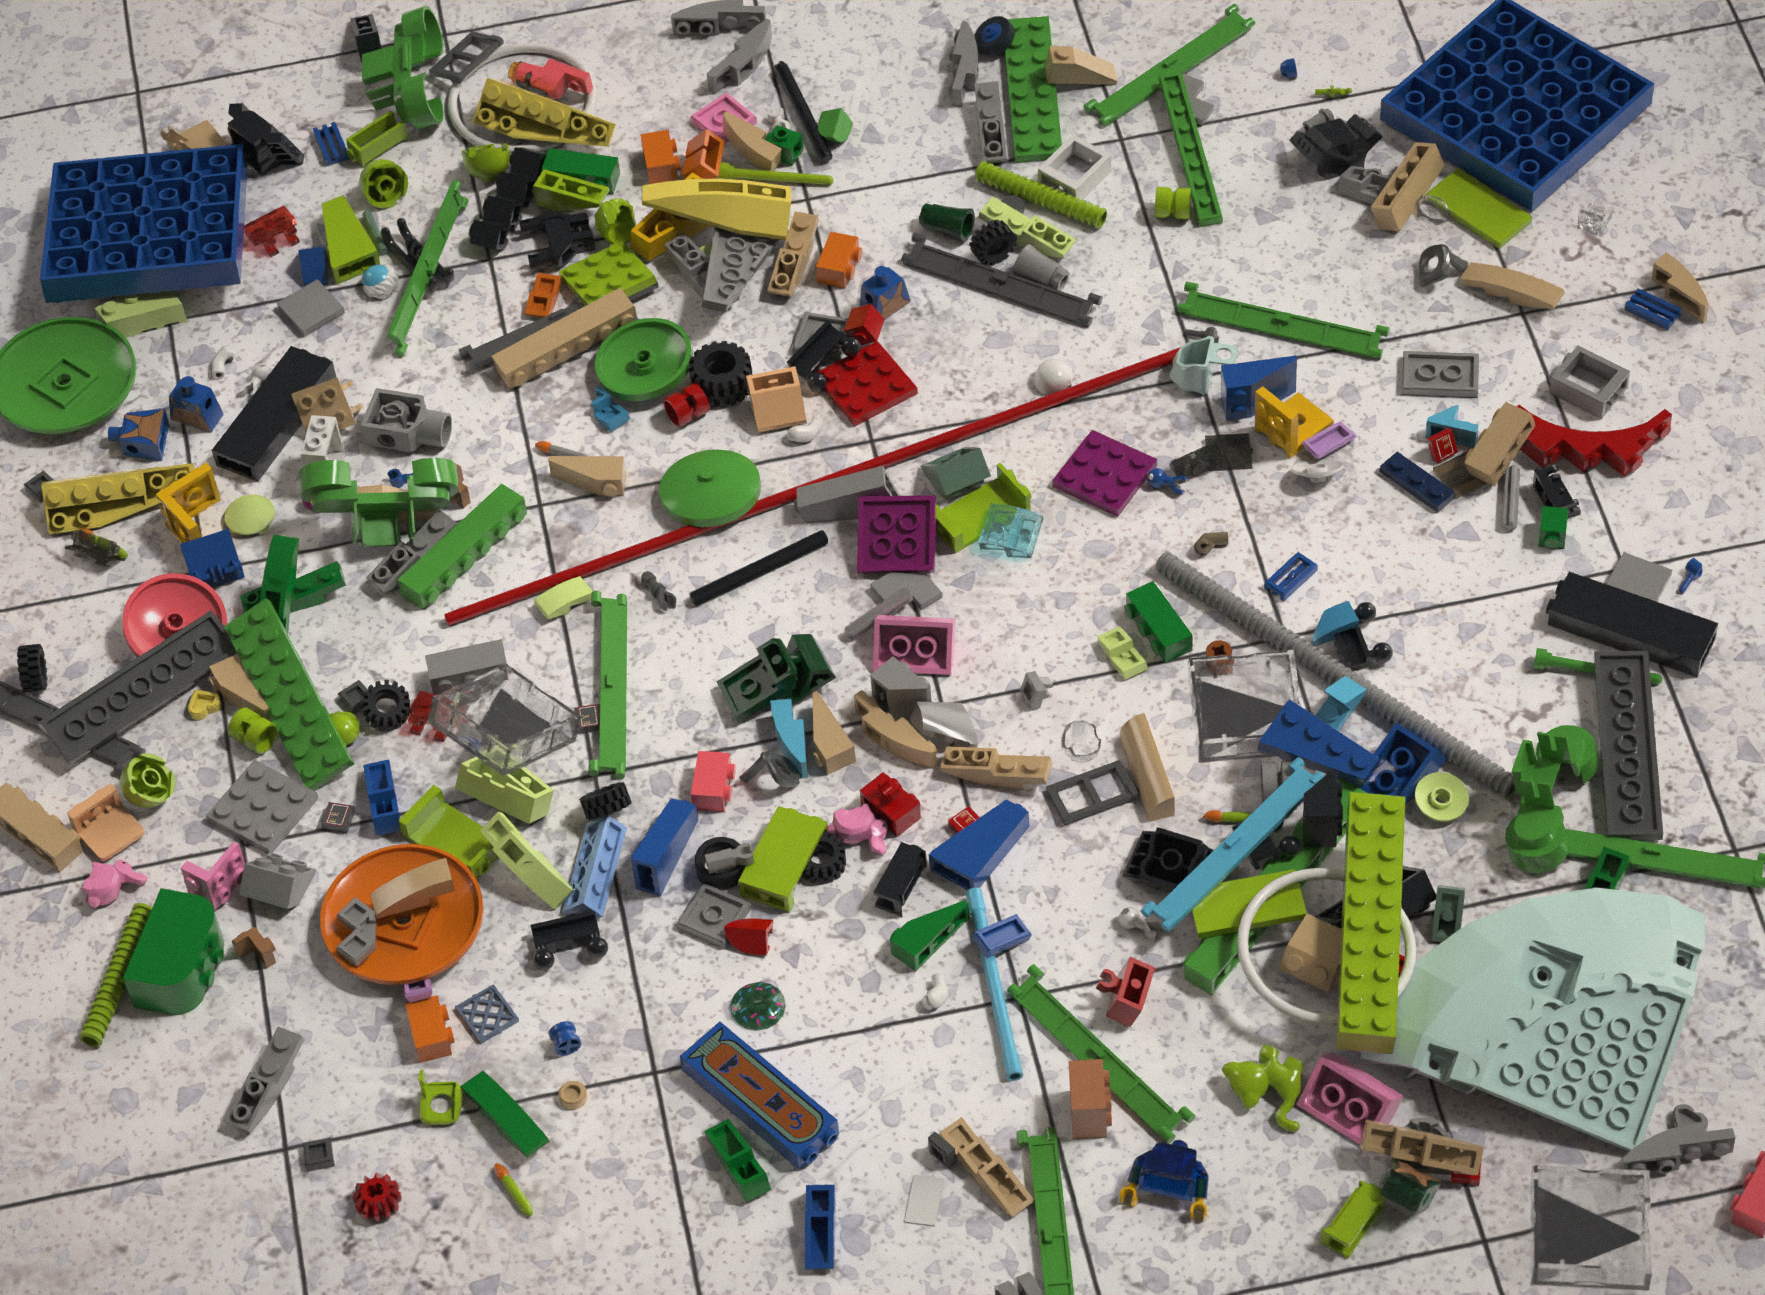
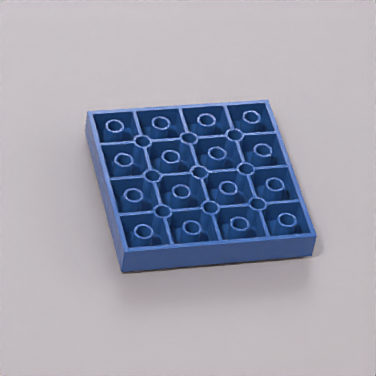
M1495 0L1381 99L1380 120L1416 142L1436 144L1442 158L1532 212L1652 104L1654 83L1512 0Z
M243 144L53 163L40 275L45 302L61 303L73 300L110 298L114 296L241 284L248 170Z

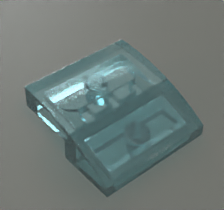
M991 503L978 542L980 549L1005 550L1007 557L1032 558L1043 523V515L1015 506Z

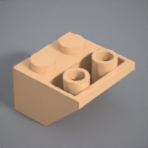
M796 367L746 376L749 399L758 432L807 423Z

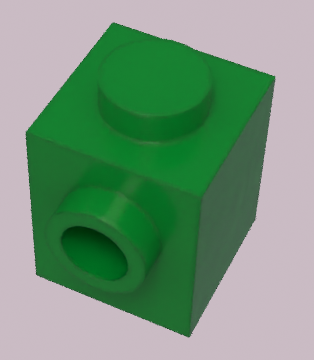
M776 125L771 133L767 134L765 139L782 149L781 162L793 166L804 150L801 133Z

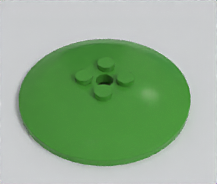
M84 317L51 319L23 330L9 340L0 350V415L18 428L42 434L73 432L103 420L123 403L135 382L136 359L130 343L114 327L106 325L104 322ZM69 380H70V382H69L68 384H65V385H60V384H59V383L62 382V381H69Z

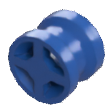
M563 1021L555 1024L549 1030L550 1040L555 1042L554 1050L556 1054L560 1056L570 1055L581 1047L580 1037L575 1035L576 1028L574 1023Z

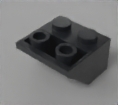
M1330 771L1304 793L1303 847H1336L1337 837H1342V782H1337L1336 771Z

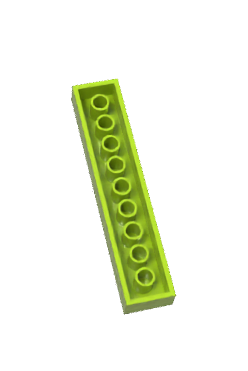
M1350 792L1346 820L1336 1049L1393 1054L1397 1030L1405 797Z

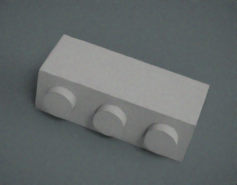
M502 639L425 655L433 695L446 694L455 690L474 688L479 685L510 679Z

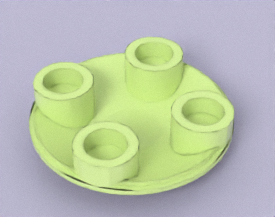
M250 494L241 496L231 502L225 511L224 518L226 525L233 535H251L256 533L262 535L269 531V525L275 516V509L272 502L266 497Z

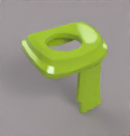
M420 1070L418 1075V1082L421 1088L420 1120L424 1124L429 1125L456 1123L462 1107V1089L460 1085L454 1081L430 1082L427 1084L424 1070ZM440 1095L448 1096L452 1100V1107L444 1113H437L431 1108L432 1100Z

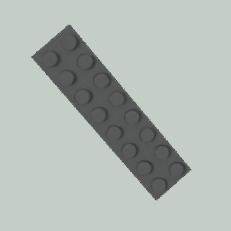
M210 610L39 721V726L68 764L72 765L211 673L209 666L234 656L237 652L224 625L213 611Z
M1594 651L1607 836L1631 840H1662L1663 823L1648 651Z

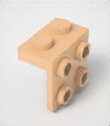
M111 783L97 790L92 796L76 804L67 812L72 829L79 834L81 840L100 861H107L145 834L144 828L122 805L117 789Z

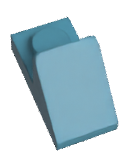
M1455 405L1427 418L1425 437L1429 438L1449 428L1453 431L1457 445L1475 448L1478 441L1479 425L1458 420L1459 405Z
M1344 676L1325 689L1324 692L1329 697L1315 716L1337 731H1340L1368 690L1347 676Z

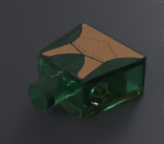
M1391 1158L1379 1182V1194L1414 1213H1418L1429 1208L1441 1181L1397 1158Z

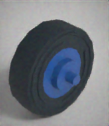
M994 16L984 21L974 34L977 49L986 56H994L1006 50L1015 37V30L1011 22L1003 16Z

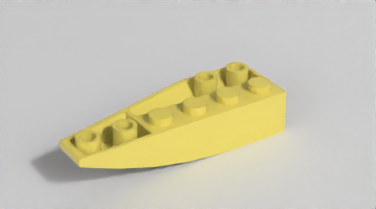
M492 78L486 79L472 122L516 139L609 147L616 127L615 123Z
M733 179L667 181L642 185V205L737 234L786 240L791 207V189L789 186Z
M194 464L152 467L42 482L41 487L49 534L102 527L159 504L161 501L156 497V493L194 470Z

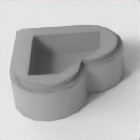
M1680 1104L1674 1108L1672 1114L1674 1128L1702 1122L1704 1131H1707L1708 1119L1704 1114L1695 1112L1687 1104Z

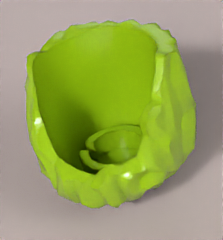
M622 198L605 201L594 215L596 230L599 231L600 235L609 244L621 241L625 244L630 242V231L636 225L633 206Z

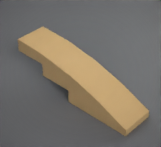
M1471 262L1460 277L1463 286L1484 288L1486 295L1508 297L1510 304L1517 306L1554 309L1565 293L1563 288L1542 279L1488 264Z
M962 1117L939 1133L943 1139L955 1148L956 1159L971 1177L1011 1218L1035 1201L1002 1157H997L981 1136L977 1137Z
M1365 1120L1360 1144L1361 1150L1390 1155L1392 1158L1419 1162L1424 1166L1478 1175L1484 1149L1483 1146L1369 1120Z

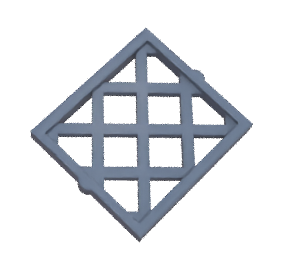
M494 984L477 994H473L472 997L455 1006V1010L480 1044L497 1034H501L502 1031L519 1022V1018ZM491 993L489 1000L480 999L484 995ZM495 994L501 1002L493 1001ZM474 1002L473 1010L464 1009V1007ZM479 1003L488 1004L486 1012L477 1010ZM491 1006H501L499 1013L490 1012ZM505 1008L510 1015L503 1014ZM464 1013L471 1014L470 1020L467 1019ZM475 1015L484 1016L483 1022H473ZM488 1016L497 1018L496 1025L486 1024ZM502 1018L511 1020L505 1023L504 1025L500 1026ZM473 1026L481 1027L479 1034ZM485 1028L494 1029L487 1035H483Z

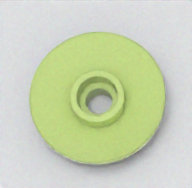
M1435 772L1426 775L1419 781L1415 790V802L1419 810L1428 818L1447 822L1459 818L1466 811L1469 803V793L1464 783L1454 775ZM1442 799L1445 803H1439L1436 800Z

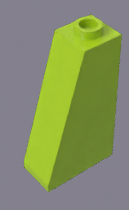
M344 195L322 203L330 263L336 285L364 274L371 266L380 265L377 249Z

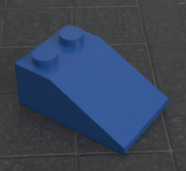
M1296 355L1221 365V401L1226 421L1241 420L1255 416V391L1262 386L1280 400L1295 393L1297 378Z
M1396 722L1374 752V755L1379 758L1377 769L1365 786L1360 789L1368 794L1405 797L1406 805L1415 797V790L1419 781L1428 774L1438 772L1447 758L1438 749Z

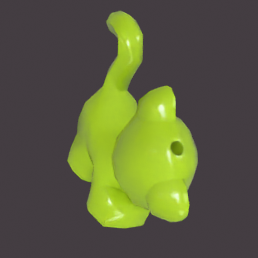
M1263 1045L1258 1056L1261 1064L1251 1061L1240 1063L1234 1061L1224 1064L1221 1071L1229 1079L1231 1088L1241 1098L1244 1107L1247 1109L1255 1107L1259 1103V1099L1266 1093L1268 1086H1271L1284 1099L1282 1105L1275 1113L1278 1126L1286 1131L1297 1132L1299 1130V1122L1287 1119L1286 1115L1293 1109L1295 1101L1301 1093L1300 1076L1304 1067V1063L1301 1060L1288 1056L1284 1063L1281 1064L1277 1059L1279 1051L1274 1047Z

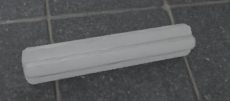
M1516 465L1508 466L1505 470L1502 527L1507 531L1516 529L1518 522L1520 469Z
M902 588L844 628L846 635L851 640L856 639L874 626V619L877 615H891L913 600L912 593L908 588Z

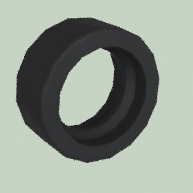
M714 837L705 841L695 854L696 873L701 883H706L719 890L730 889L738 885V880L746 867L745 865L738 864L729 871L709 874L708 869L705 867V855L729 848L733 850L741 844L728 837Z

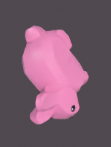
M866 803L862 807L848 811L840 809L833 813V821L827 828L829 836L833 834L843 843L851 845L869 840L870 849L873 852H877L879 855L886 853V845L883 840L887 835L888 825L885 820L875 819L869 804Z
M117 860L114 865L93 862V869L89 878L85 880L82 890L87 893L85 902L89 903L92 908H97L100 905H107L117 899L123 884L143 885L147 882V876L142 873L133 872L131 865L124 860Z

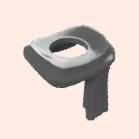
M1445 244L1433 245L1425 249L1420 256L1419 284L1425 287L1446 279L1450 274V265L1459 272L1464 273L1468 267V262L1452 253ZM1433 257H1438L1436 268L1428 273L1429 261Z
M769 750L762 752L756 762L739 776L743 782L747 783L767 765L773 780L780 786L794 787L800 783L799 774L790 759L774 754ZM782 766L783 768H785L788 775L782 772L779 767Z

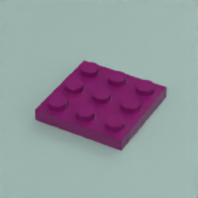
M1091 430L1052 480V486L1118 517L1147 480L1148 473L1157 467V459L1095 430Z
M935 495L861 496L858 498V574L890 572L935 573Z

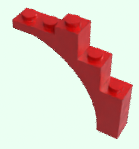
M1520 404L1516 406V407H1518V408H1520V409H1522V410H1524V411L1529 412L1528 410H1526L1525 408H1523ZM1664 409L1646 423L1613 431L1570 429L1555 425L1532 414L1536 426L1519 450L1542 468H1545L1551 462L1555 463L1562 455L1583 473L1590 467L1597 466L1603 460L1624 477L1641 466L1643 452L1649 450L1658 439L1665 438L1670 433L1672 414Z

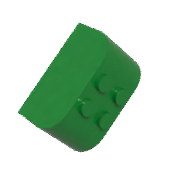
M160 888L123 977L134 1008L169 1015H181L194 1010L203 1001L208 987H211L214 983L215 969L218 964L222 963L224 957V939L214 908L206 898L196 894Z

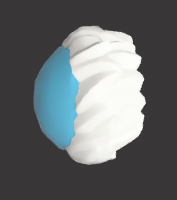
M386 264L369 267L362 277L363 290L370 298L375 297L381 300L387 298L398 288L399 278L396 270Z

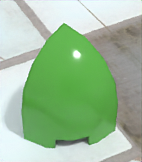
M842 108L822 111L818 122V131L820 135L829 141L844 142L850 135L853 122Z

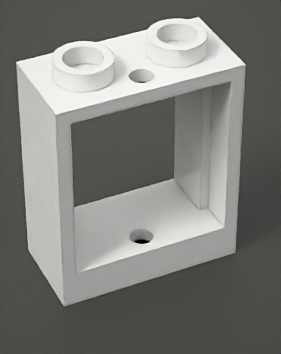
M1072 135L1038 168V182L1041 185L1045 184L1047 188L1053 187L1054 190L1058 189L1060 193L1065 192L1067 195H1073L1074 198L1078 197L1081 201L1112 172L1111 155L1105 150L1093 146L1088 141ZM1073 155L1093 165L1078 181L1058 171Z
M311 415L300 453L303 467L317 461H344L345 452L336 417Z

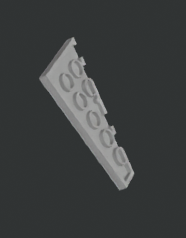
M714 227L701 307L726 312L780 239L747 236Z

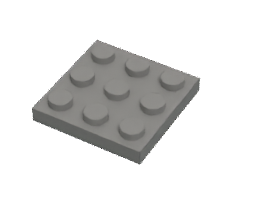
M254 759L207 813L206 818L207 822L268 854L275 851L319 797L317 792Z

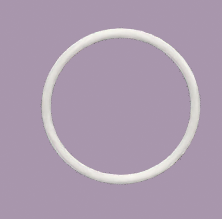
M524 43L497 48L466 76L463 82L460 84L453 82L447 104L450 120L457 132L475 146L494 144L495 148L501 147V144L492 143L477 137L465 127L458 115L457 98L464 82L478 68L497 58L518 53H541L555 56L570 63L577 69L590 73L593 89L588 95L583 111L593 114L597 100V87L589 68L573 54L550 45ZM542 141L529 145H508L511 155L514 147H524L542 152L562 143Z
M1310 868L1294 871L1270 882L1248 904L1238 928L1237 950L1239 961L1253 989L1262 999L1278 1011L1303 1022L1337 1026V1014H1319L1305 1011L1277 997L1257 975L1250 959L1248 947L1250 926L1260 906L1271 895L1288 885L1305 880L1332 879L1344 882V870ZM1402 908L1400 929L1405 943V958L1398 978V997L1408 985L1416 961L1414 932Z

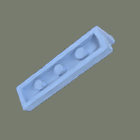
M605 815V817L586 823L569 884L574 891L565 900L562 912L567 916L581 910L584 912L595 910L596 919L604 915L627 827L610 815Z

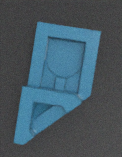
M600 386L596 387V398L592 402L595 419L612 432L630 419L629 413L613 402L609 392Z
M1349 601L1324 610L1313 634L1312 646L1333 641L1334 634L1359 626V619Z

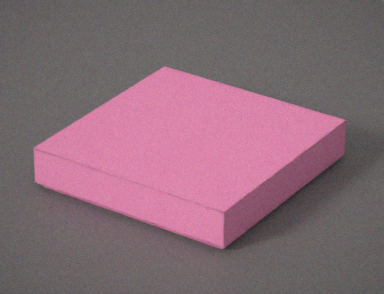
M727 92L690 116L691 123L702 132L708 129L725 141L724 145L729 142L722 129L725 111L752 125L757 123V117Z

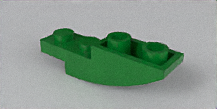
M274 534L266 560L260 602L266 598L271 601L288 634L291 594L296 584L299 538Z
M338 561L296 578L295 589L292 590L290 613L326 602V594L346 586L342 568ZM261 587L240 595L244 613L260 603Z

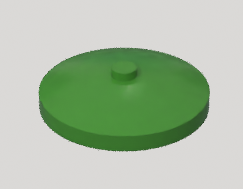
M662 318L639 319L619 327L603 341L596 354L595 371L602 387L612 396L627 401L649 400L671 391L686 377L689 372L690 358L694 355L693 347L687 333L678 324Z
M721 449L704 450L683 457L669 467L663 475L659 486L661 503L666 513L680 523L696 527L718 526L738 519L755 505L761 492L760 475L755 464L742 454Z

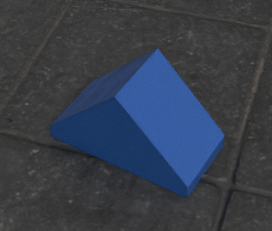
M326 246L299 249L304 287L317 279L322 285L328 284Z

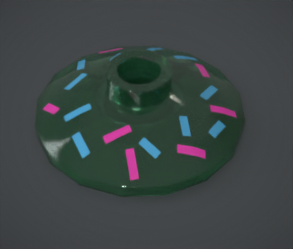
M764 982L749 983L740 988L733 996L730 1005L735 1021L746 1029L756 1031L768 1029L777 1024L783 1017L786 1008L784 995L781 991L770 983ZM755 1000H762V1001L759 1002V1003H754V1002H753V1001H755Z

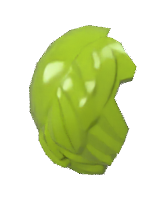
M344 711L329 714L345 746L353 743L360 733L358 718L353 713Z

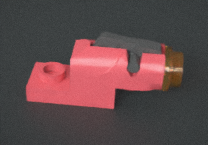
M550 58L544 67L523 61H515L508 70V78L514 84L541 96L546 95L551 98L560 99L568 88L587 95L593 89L590 73Z

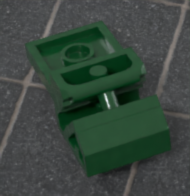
M795 634L791 636L787 648L780 638H772L756 648L759 653L758 656L716 682L734 718L740 723L770 704V700H776L783 695L786 699H791L792 705L835 679L836 676L813 635Z

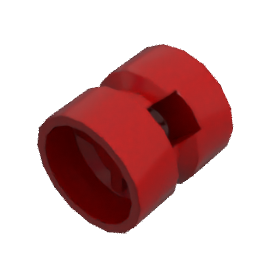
M696 383L683 388L681 394L674 393L663 399L665 411L677 427L690 422L692 416L698 418L710 411L708 399Z

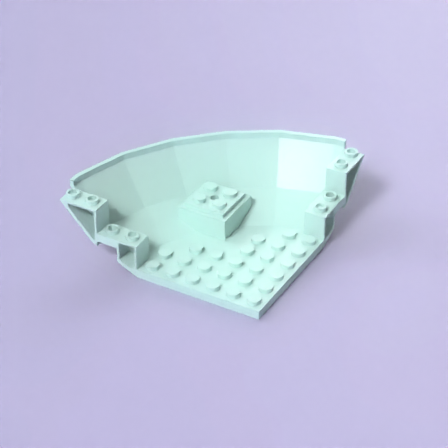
M1591 888L1529 898L1475 920L1462 927L1415 962L1411 979L1405 990L1398 997L1397 1030L1393 1054L1363 1051L1360 1059L1408 1079L1415 1073H1418L1466 1094L1479 1089L1629 1152L1644 1140L1694 995L1698 977L1695 969L1705 945V914L1680 904L1679 900L1667 895ZM1677 957L1684 959V966L1678 965ZM1539 971L1545 972L1547 976L1545 981L1538 979L1537 973ZM1430 1061H1435L1438 1064L1437 1070L1430 1068Z

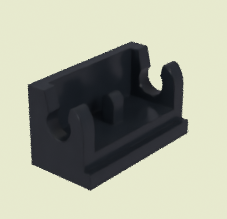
M1554 465L1543 469H1535L1533 487L1543 505L1568 508L1567 519L1580 515L1581 510L1577 507L1579 502L1577 499H1572L1561 480L1560 474L1550 475L1551 473L1558 472L1559 468Z

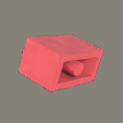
M698 751L691 789L692 804L696 805L697 810L725 812L726 802H730L732 798V786H729L730 780H734L736 774V765L731 763L730 753Z

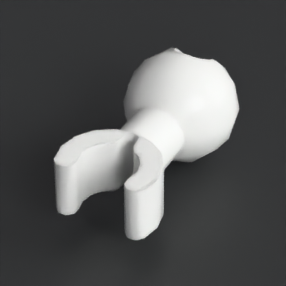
M779 108L778 116L772 114L770 110L767 111L768 120L773 124V130L776 125L791 130L790 123L784 120L783 108Z
M259 363L252 368V380L249 383H245L240 389L243 397L252 390L251 394L253 396L260 384L268 377L271 371L267 365Z
M1132 907L1124 908L1119 913V922L1124 928L1131 929L1137 927L1144 930V934L1148 939L1155 940L1156 932L1150 928L1154 927L1160 930L1161 920L1156 918L1146 920L1140 917L1139 912Z

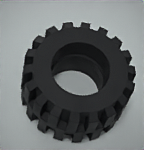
M714 341L711 342V345L705 344L701 346V350L697 349L694 352V356L690 358L691 384L696 383L700 386L710 406L716 407V405H720V408H723L728 404L731 406L736 405V401H743L745 399L744 395H749L746 376L753 375L748 352H745L742 346L737 347L736 343L728 344L727 341H722L721 343Z

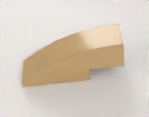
M727 111L724 112L722 129L735 149L758 169L775 171L781 164L782 149L765 140L766 131Z
M1666 252L1653 263L1651 280L1665 288V299L1704 323L1707 321L1709 307L1705 293L1693 275L1678 260Z
M443 858L412 869L392 879L370 895L376 918L378 919L430 905L428 898L451 893L455 890L447 860Z

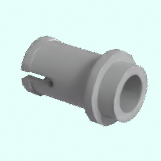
M1328 108L1325 110L1320 109L1318 114L1302 123L1303 128L1307 133L1312 126L1334 120V115Z

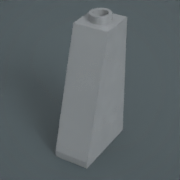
M879 466L797 488V499H794V506L796 512L803 516L806 523L858 519L859 497L900 496L884 466Z

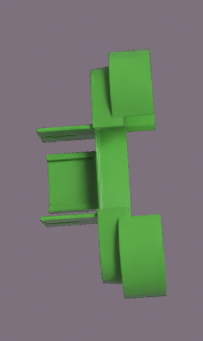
M422 6L402 14L401 23L396 24L394 28V47L389 46L362 54V81L365 85L394 77V84L365 92L369 100L387 95L390 96L372 102L375 110L395 105L401 121L403 120L405 124L412 123L416 129L439 124L443 121L444 117L441 97L430 100L426 99L424 89L426 73L411 77V67L423 65L425 60L443 54L444 44L441 29L430 7Z
M445 458L412 461L413 476H407L408 492L358 493L357 480L351 481L349 462L340 460L317 461L299 470L301 498L311 503L313 510L317 512L350 513L353 544H356L359 536L357 512H360L359 521L362 547L397 546L401 542L398 511H406L409 543H412L415 535L414 511L444 508L450 504V497L459 492L457 466L455 462Z
M1561 725L1549 730L1547 733L1537 732L1539 742L1537 743L1536 756L1532 741L1523 739L1511 772L1516 794L1522 796L1517 816L1511 820L1506 828L1505 840L1512 863L1522 871L1544 873L1553 870L1562 864L1568 855L1569 843L1563 824L1564 816L1561 807L1554 804L1552 788L1561 763L1571 764L1574 775L1581 776L1583 784L1592 779L1597 772L1599 758L1596 744L1592 735L1584 728L1574 725Z

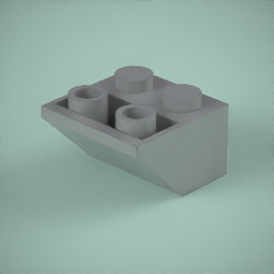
M893 656L870 675L872 697L877 700L880 708L885 713L888 712L892 715L895 721L902 717L905 720H910L916 701L932 702L929 682L924 677L917 676L905 662H900Z
M268 853L267 856L256 858L254 861L244 865L239 895L286 909L292 908L301 902L315 875L316 869L307 867L306 862L292 860L290 862L283 860V856L279 854Z

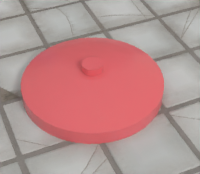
M178 573L159 575L143 582L128 598L122 619L124 638L132 653L138 658L210 610L213 611L224 626L227 625L226 609L217 592L204 581L190 575Z

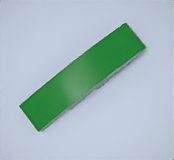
M481 1071L461 1085L463 1093L478 1106L481 1114L493 1123L498 1133L526 1158L550 1142L548 1137L516 1101L484 1071Z

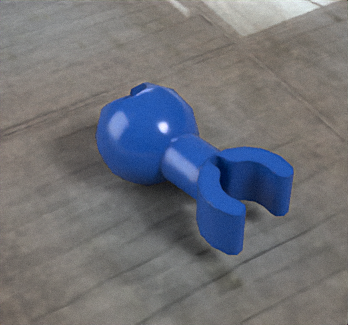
M1154 468L1148 473L1147 481L1150 486L1160 488L1165 485L1172 487V490L1176 493H1185V490L1179 489L1174 482L1179 480L1187 481L1188 477L1167 476L1164 470L1160 468Z

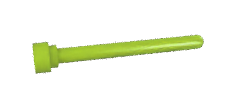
M722 162L718 179L733 180L734 178L821 185H831L834 182L833 177L829 175L737 169L735 166H730V163Z

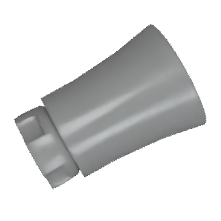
M1030 244L1025 246L1020 252L1013 268L1014 275L1059 291L1063 290L1070 277V272L1064 269L1062 265L1046 257Z

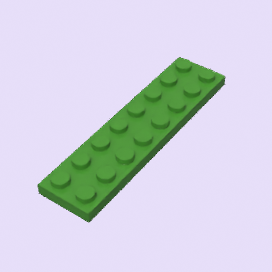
M1049 16L1008 19L1015 30V37L1010 46L1005 50L1015 163L1046 161L1062 146L1056 83H1047L1044 69L1049 46H1052Z
M267 598L225 625L224 628L255 689L260 692L269 708L267 713L272 722L277 725L275 728L304 785L314 791L354 765L353 759L271 601Z

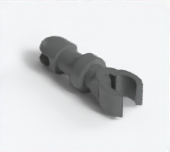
M643 572L641 582L645 587L650 588L651 595L658 599L661 609L667 612V602L672 603L673 607L676 608L677 598L675 595L666 591V587L656 581L657 578L652 572Z

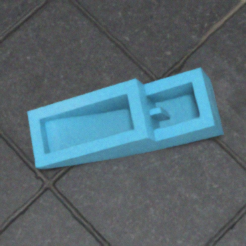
M791 699L770 700L774 731L783 754L790 759L802 778H808L803 719L794 720Z

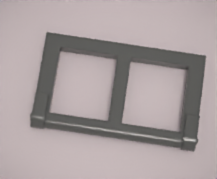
M471 31L429 70V73L432 76L448 79L451 82L460 84L498 47H501L504 44V40L499 36H490ZM473 41L489 44L480 55L462 52ZM454 58L471 62L460 73L443 69Z
M1120 760L1046 786V791L1064 825L1123 802L1139 798L1138 791ZM1116 772L1126 793L1101 801L1090 780ZM1083 783L1094 804L1068 813L1058 792Z

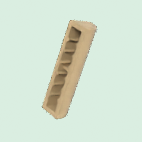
M1145 713L1139 714L1129 719L1121 727L1119 738L1146 816L1150 822L1175 816V797Z

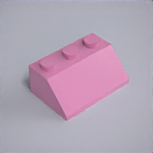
M877 615L874 619L873 671L877 670L893 656L898 661L905 662L914 673L951 675L955 648L956 619Z
M1333 1052L1320 1056L1296 1105L1360 1145L1365 1120L1389 1124L1404 1096Z

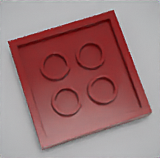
M878 341L862 348L860 353L854 357L847 356L817 371L825 375L827 379L824 391L854 427L918 394L917 386Z

